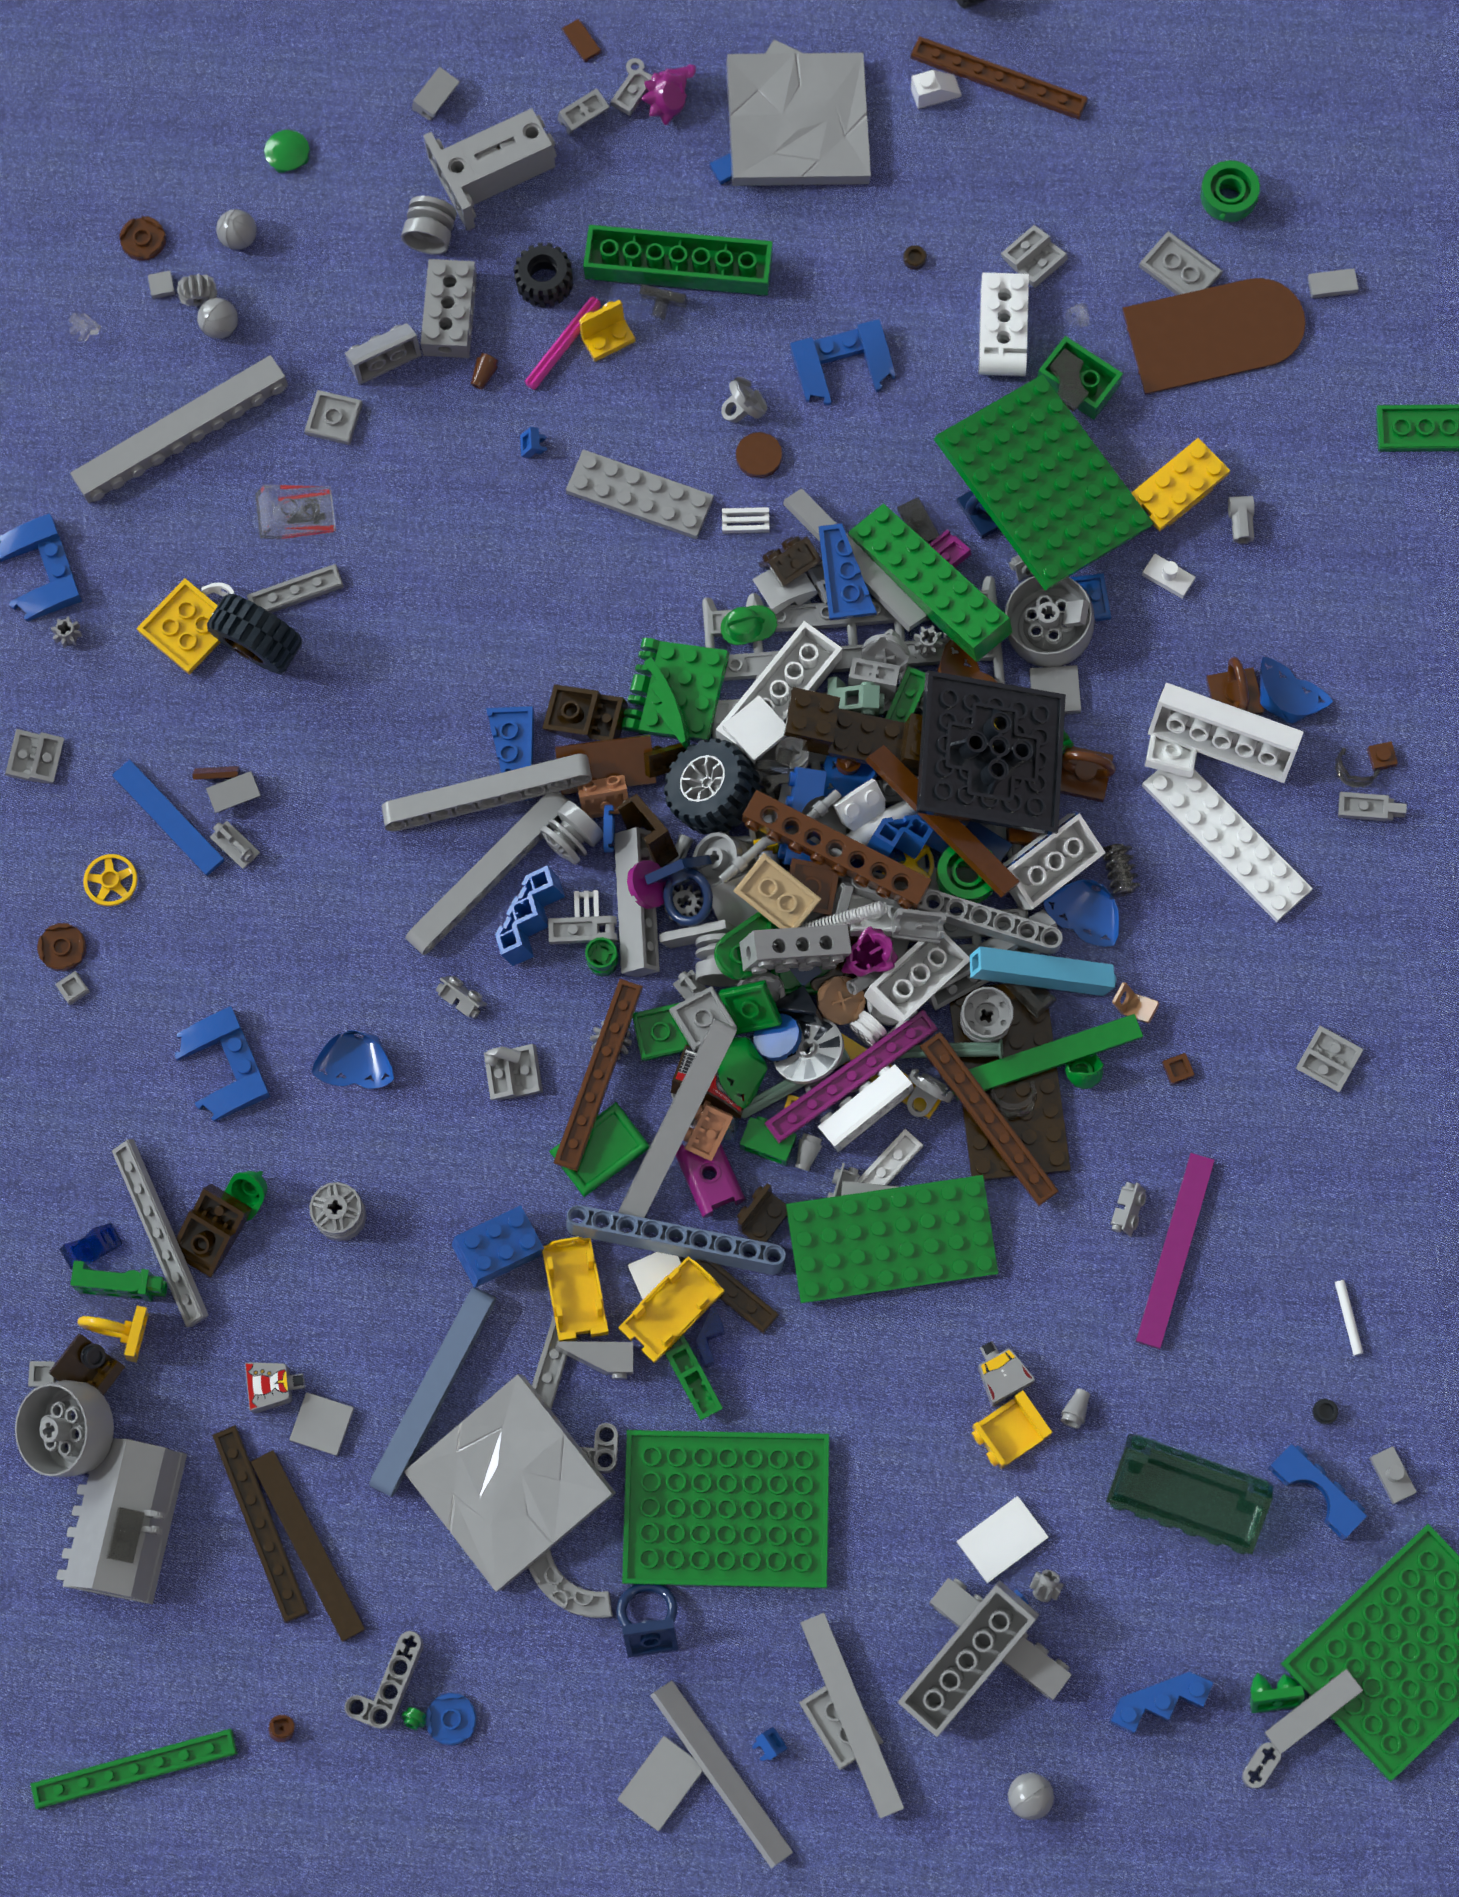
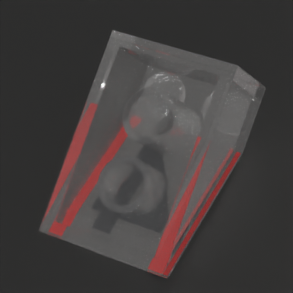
M264 484L255 494L260 539H288L336 531L331 487Z

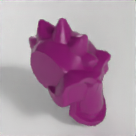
M689 64L677 69L666 68L665 71L658 74L654 73L651 80L644 81V85L649 92L642 96V100L650 104L649 115L651 117H660L664 125L667 126L671 119L683 110L685 98H687V94H685L686 82L688 78H692L695 75V65Z
M872 926L867 927L860 935L858 941L851 946L852 953L845 958L842 972L863 977L874 971L882 972L895 968L894 964L898 956L893 949L892 940L884 934L883 930L873 928Z

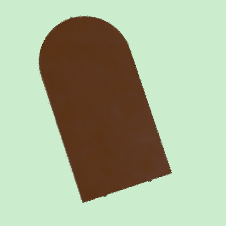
M1266 278L1241 280L1122 308L1145 395L1276 365L1286 360L1295 352L1305 331V312L1298 298L1283 284Z

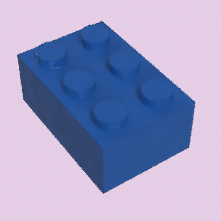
M521 1205L456 1235L451 1245L474 1288L540 1257L544 1249Z

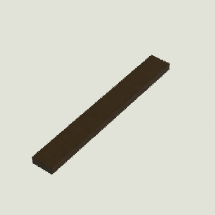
M234 1425L213 1434L212 1437L284 1622L288 1623L309 1614L237 1426Z
M272 1450L251 1461L341 1641L345 1642L365 1631L366 1629L275 1451Z

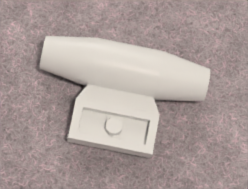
M870 779L833 804L842 824L851 830L846 836L867 846L883 818L903 819L904 816L917 815V813L905 800L885 809L886 800L874 779ZM837 848L829 851L833 857H838L842 854Z

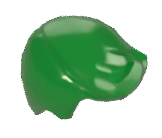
M1096 1054L1092 1057L1089 1056L1068 1063L1065 1066L1069 1081L1080 1089L1093 1088L1099 1084L1103 1077L1104 1064Z

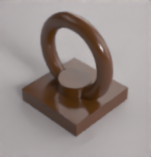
M1231 657L1228 661V672L1206 676L1211 699L1256 715H1263L1264 709L1260 704V692L1254 667L1244 669L1239 658Z
M1074 746L1066 748L1062 755L1060 793L1104 802L1109 777L1116 771V767L1112 762L1114 755Z

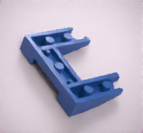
M880 319L857 324V329L813 340V337L790 343V352L806 402L810 401V396L825 398L824 405H831L821 364L863 353L876 392L883 389L880 382L889 374L892 379L896 377Z
M51 513L26 522L0 536V562L39 549L50 583L9 602L12 609L15 610L19 606L26 613L24 616L26 621L83 602Z
M231 1006L204 1018L177 1034V1038H181L180 1052H175L177 1061L217 1043H221L237 1080L195 1102L199 1110L205 1106L214 1114L211 1118L214 1122L271 1097L235 1011Z

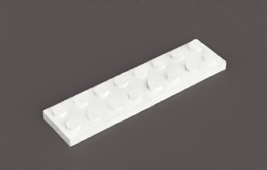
M1195 769L1192 778L1157 770L1142 783V787L1276 922L1312 891L1313 888Z

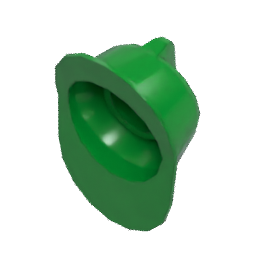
M762 605L737 607L723 618L720 625L721 634L727 642L734 645L761 641L769 638L775 632L777 618L772 610Z
M263 1171L236 1173L225 1189L226 1193L253 1208L247 1221L257 1214L267 1194L268 1186L262 1177Z

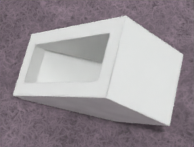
M931 70L912 76L911 91L918 109L961 97L955 75Z

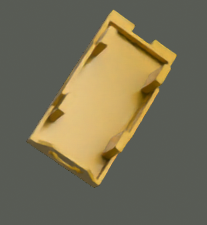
M1197 438L1136 488L1132 495L1150 515L1149 518L1154 523L1153 526L1160 532L1205 498L1213 490L1214 486L1229 475L1230 469Z
M572 1237L555 1240L543 1246L542 1254L558 1340L575 1341L576 1335L591 1333V1337L608 1335L609 1331L591 1239Z
M688 1256L639 1303L638 1307L618 1328L629 1340L632 1341L636 1338L644 1346L642 1352L655 1364L725 1291L707 1271Z

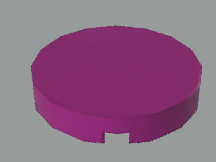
M643 860L634 864L633 868H630L627 877L628 890L631 896H635L637 899L635 902L646 909H654L664 904L663 891L666 882L647 885L645 875L661 868L651 860Z

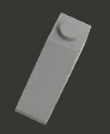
M558 1341L556 1344L557 1351L604 1375H612L614 1380H625L627 1375L631 1376L633 1373V1342Z

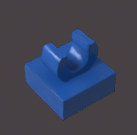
M530 426L520 435L521 457L530 458L535 453L543 454L547 450V447L540 446V442L546 440V436L539 434V428Z
M774 1727L755 1738L757 1742L752 1746L753 1750L760 1746L765 1754L759 1758L761 1761L771 1760L788 1749Z

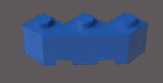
M918 814L904 816L903 819L895 820L892 817L883 818L867 844V847L889 857L895 847L913 859L917 858L925 844L942 854L950 846Z
M548 865L525 876L518 897H514L506 913L508 917L503 926H499L495 934L501 956L512 966L534 957L529 936L548 928V919L544 907L565 897L559 877Z
M1189 1671L1123 1696L1118 1700L1109 1724L1133 1734L1144 1711L1168 1721L1178 1698L1198 1708H1202L1214 1682Z

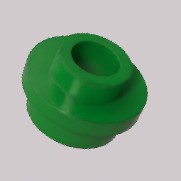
M408 1707L406 1712H403L401 1718L404 1720L403 1724L411 1729L424 1728L426 1724L424 1721L426 1715L418 1709Z

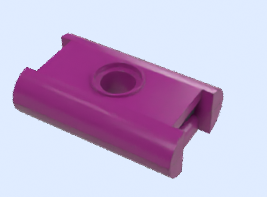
M721 1143L712 1161L686 1150L684 1144L680 1145L675 1156L703 1218L713 1216L714 1209L734 1202L735 1206L746 1200ZM707 1170H712L715 1172L716 1177L712 1180H707L703 1177V1173Z

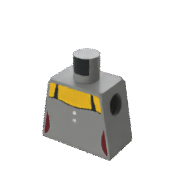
M993 1341L980 1347L986 1361L978 1365V1371L991 1406L1034 1384V1377L1010 1348L999 1353Z

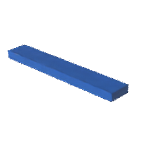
M130 759L112 774V777L206 876L211 874L225 861Z

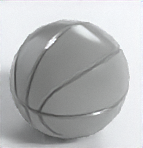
M231 209L219 218L216 232L219 241L225 247L232 250H242L253 243L256 238L257 227L254 218L249 213L240 209Z
M211 298L200 307L197 321L205 335L215 339H223L231 335L237 327L238 313L234 305L223 298Z
M1026 1773L1018 1776L1010 1785L1008 1801L1016 1815L1026 1820H1036L1044 1817L1050 1811L1054 1802V1792L1046 1778L1036 1773Z

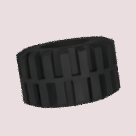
M537 243V247L533 245L528 246L529 250H523L521 257L516 259V265H514L516 286L519 294L523 296V300L526 302L530 300L531 305L536 306V304H540V308H545L546 304H550V307L555 306L554 302L558 301L560 304L563 302V296L568 297L570 294L569 289L572 290L573 273L571 261L568 259L566 252L561 251L560 247L556 246L553 248V245L547 243V246H543V243ZM541 269H550L556 273L552 279L545 282L536 281L531 278L535 272Z

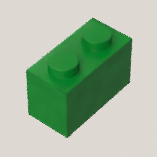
M757 1116L756 1119L750 1117L740 1142V1149L787 1166L797 1140V1134H792L779 1144L764 1124L768 1119Z

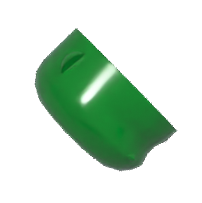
M1233 160L1219 162L1208 169L1204 175L1200 190L1202 206L1211 217L1222 222H1236L1244 219L1253 211L1258 202L1260 192L1259 179L1256 173L1242 162ZM1232 189L1239 196L1234 199H1228L1221 195L1220 190Z
M948 847L943 852L936 870V882L942 893L975 903H980L987 899L989 895H992L993 889L978 874V879L974 882L965 883L961 881L956 875V869L961 867L972 868L951 847Z

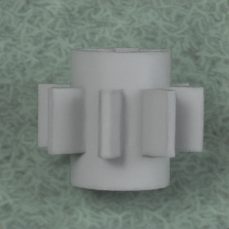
M67 616L66 620L57 619L56 627H51L52 632L56 634L53 637L56 643L61 641L64 648L70 644L76 645L77 638L82 637L81 632L77 630L80 628L77 621L72 623L69 616Z
M922 626L920 635L914 634V640L917 641L914 649H920L923 652V656L930 653L935 656L936 648L940 649L943 646V643L938 641L942 638V633H936L934 626L930 629H925Z
M1044 1570L1042 1574L1039 1572L1035 1573L1029 1587L1034 1589L1033 1595L1036 1599L1042 1602H1049L1051 1598L1054 1600L1058 1599L1063 1584L1059 1583L1060 1577L1057 1573L1051 1570Z

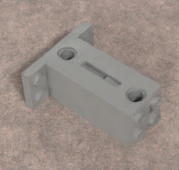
M532 108L445 149L439 138L435 140L432 132L423 135L428 159L467 231L475 228L473 219L476 218L473 209L475 204L555 167L554 158L557 157L553 147L555 142L551 134H546L544 131L545 124L540 115L536 116Z

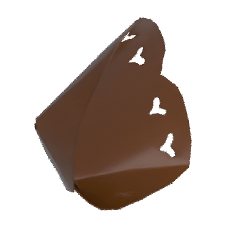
M950 640L945 645L938 672L997 682L992 676L980 671L978 663L953 640ZM951 647H953L954 650L958 651L959 653L952 654ZM965 659L967 660V663L971 665V667L964 666Z

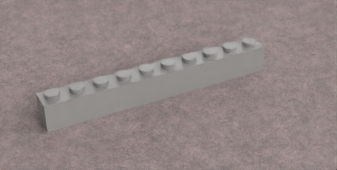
M269 355L77 468L70 474L88 504L93 501H99L109 491L121 488L126 481L133 477L141 476L145 470L152 466L160 465L170 455L182 452L187 445L202 440L206 434L213 430L221 429L226 422L233 418L241 417L248 409L260 406L270 396L282 393L288 386L286 378L273 357Z

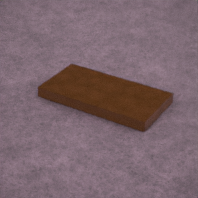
M650 735L555 746L556 759L575 754L587 755L592 780L624 775L626 787L656 783V777L649 778L645 775L644 753L652 751ZM578 787L561 790L562 795L578 793Z

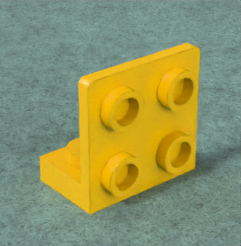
M621 300L608 302L601 309L595 312H588L579 320L582 341L594 362L636 342L632 331L624 319Z

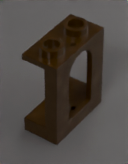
M637 794L624 800L617 807L627 830L643 826L647 831H651L643 839L653 862L662 868L679 856L668 829Z

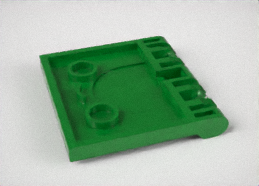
M642 638L640 648L644 651H639L638 657L643 660L652 657L669 682L680 704L687 725L689 740L701 741L707 739L709 741L730 653L728 650L663 642L653 638ZM636 665L635 671L640 674L633 675L630 692L637 695H629L627 701L634 705L644 706L643 712L635 709H625L624 715L629 718H623L621 729L630 732L677 738L655 710L662 703L649 686L656 681L655 677L646 665Z

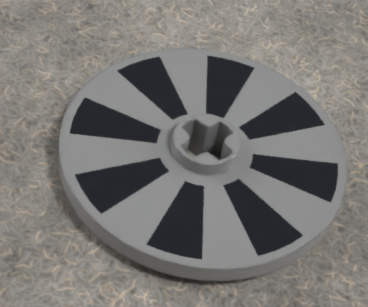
M823 1018L825 1021L824 1026L797 1022L802 1031V1040L798 1050L794 1054L788 1055V1058L782 1061H774V1065L782 1077L793 1083L809 1084L825 1078L837 1067L843 1055L844 1040L840 1030L834 1023ZM811 1047L810 1052L806 1054L807 1048Z

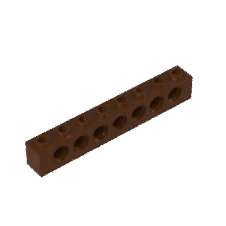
M758 790L755 791L742 815V822L745 823L748 829L754 832L760 830L767 834L766 837L776 843L781 841L789 845L788 848L791 851L810 856V860L814 863L828 865L837 875L842 877L847 875L853 878L857 885L863 888L868 886L876 890L875 893L884 899H889L890 897L898 901L897 904L903 909L917 910L930 887V878ZM767 815H773L777 820L773 823H767L763 818ZM788 826H795L798 832L788 834L785 829ZM811 837H816L820 840V843L812 846L808 844L807 840ZM837 848L842 854L838 857H833L829 854V850ZM858 859L864 865L860 868H854L850 863ZM882 871L886 876L883 879H876L872 873ZM897 882H904L907 885V889L900 891L894 885Z

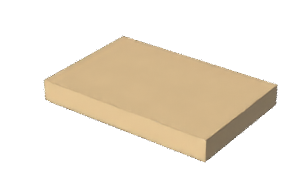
M765 853L761 855L733 890V892L780 929L799 928L821 900L819 896Z

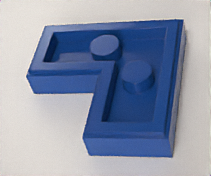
M1104 573L1070 577L1080 584L1088 594L1093 605L1095 622L1111 620Z

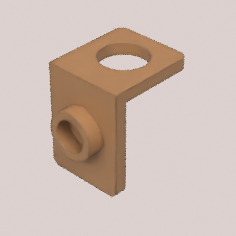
M1122 982L1112 1001L1122 1015L1129 1016L1135 1014L1137 1020L1145 1023L1151 1022L1160 1005L1156 1000L1135 994L1129 985ZM1126 991L1125 1001L1121 1004V996Z

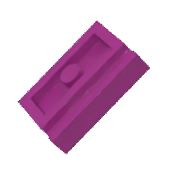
M948 529L929 544L954 568L971 555V549L956 536H953Z

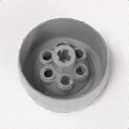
M1034 576L1027 578L1015 588L1006 604L1005 614L1010 618L1012 633L1008 636V640L1016 653L1028 663L1039 667L1063 666L1078 658L1091 641L1095 625L1093 605L1081 585L1070 577L1047 591L1042 588ZM1083 599L1088 601L1089 607L1086 624L1064 627L1062 625L1064 611H1060L1058 605L1065 608L1068 601ZM1032 612L1037 614L1034 619L1029 618ZM1047 614L1054 615V617L1050 616V619H1045ZM1034 628H1039L1041 630V633L1039 635L1032 634V630ZM1056 632L1058 637L1051 639L1049 637L1050 633Z
M64 1380L41 1385L32 1390L19 1407L15 1424L17 1446L24 1461L41 1475L61 1478L88 1473L104 1461L113 1441L114 1424L110 1406L105 1397L88 1383ZM72 1411L75 1412V1419H74V1420H73L72 1417H71ZM76 1430L79 1431V1438H78V1439H77L76 1436H75ZM66 1443L69 1446V1450L65 1448Z

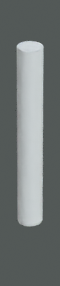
M1345 1280L1336 1281L1335 1286L1353 1355L1363 1354V1349Z

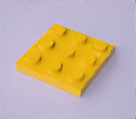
M184 578L136 629L190 675L220 644V641L207 629V623L218 605Z

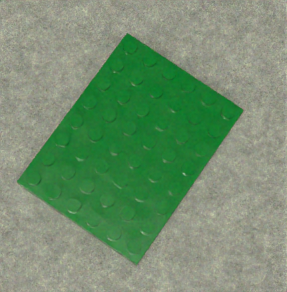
M1043 374L942 431L933 439L1045 591L1148 530L1154 524Z
M627 1430L622 1584L827 1589L829 1434Z
M1429 1524L1422 1528L1280 1663L1300 1686H1303V1689L1310 1697L1345 1669L1348 1670L1363 1691L1329 1717L1389 1782L1404 1770L1459 1716V1555Z

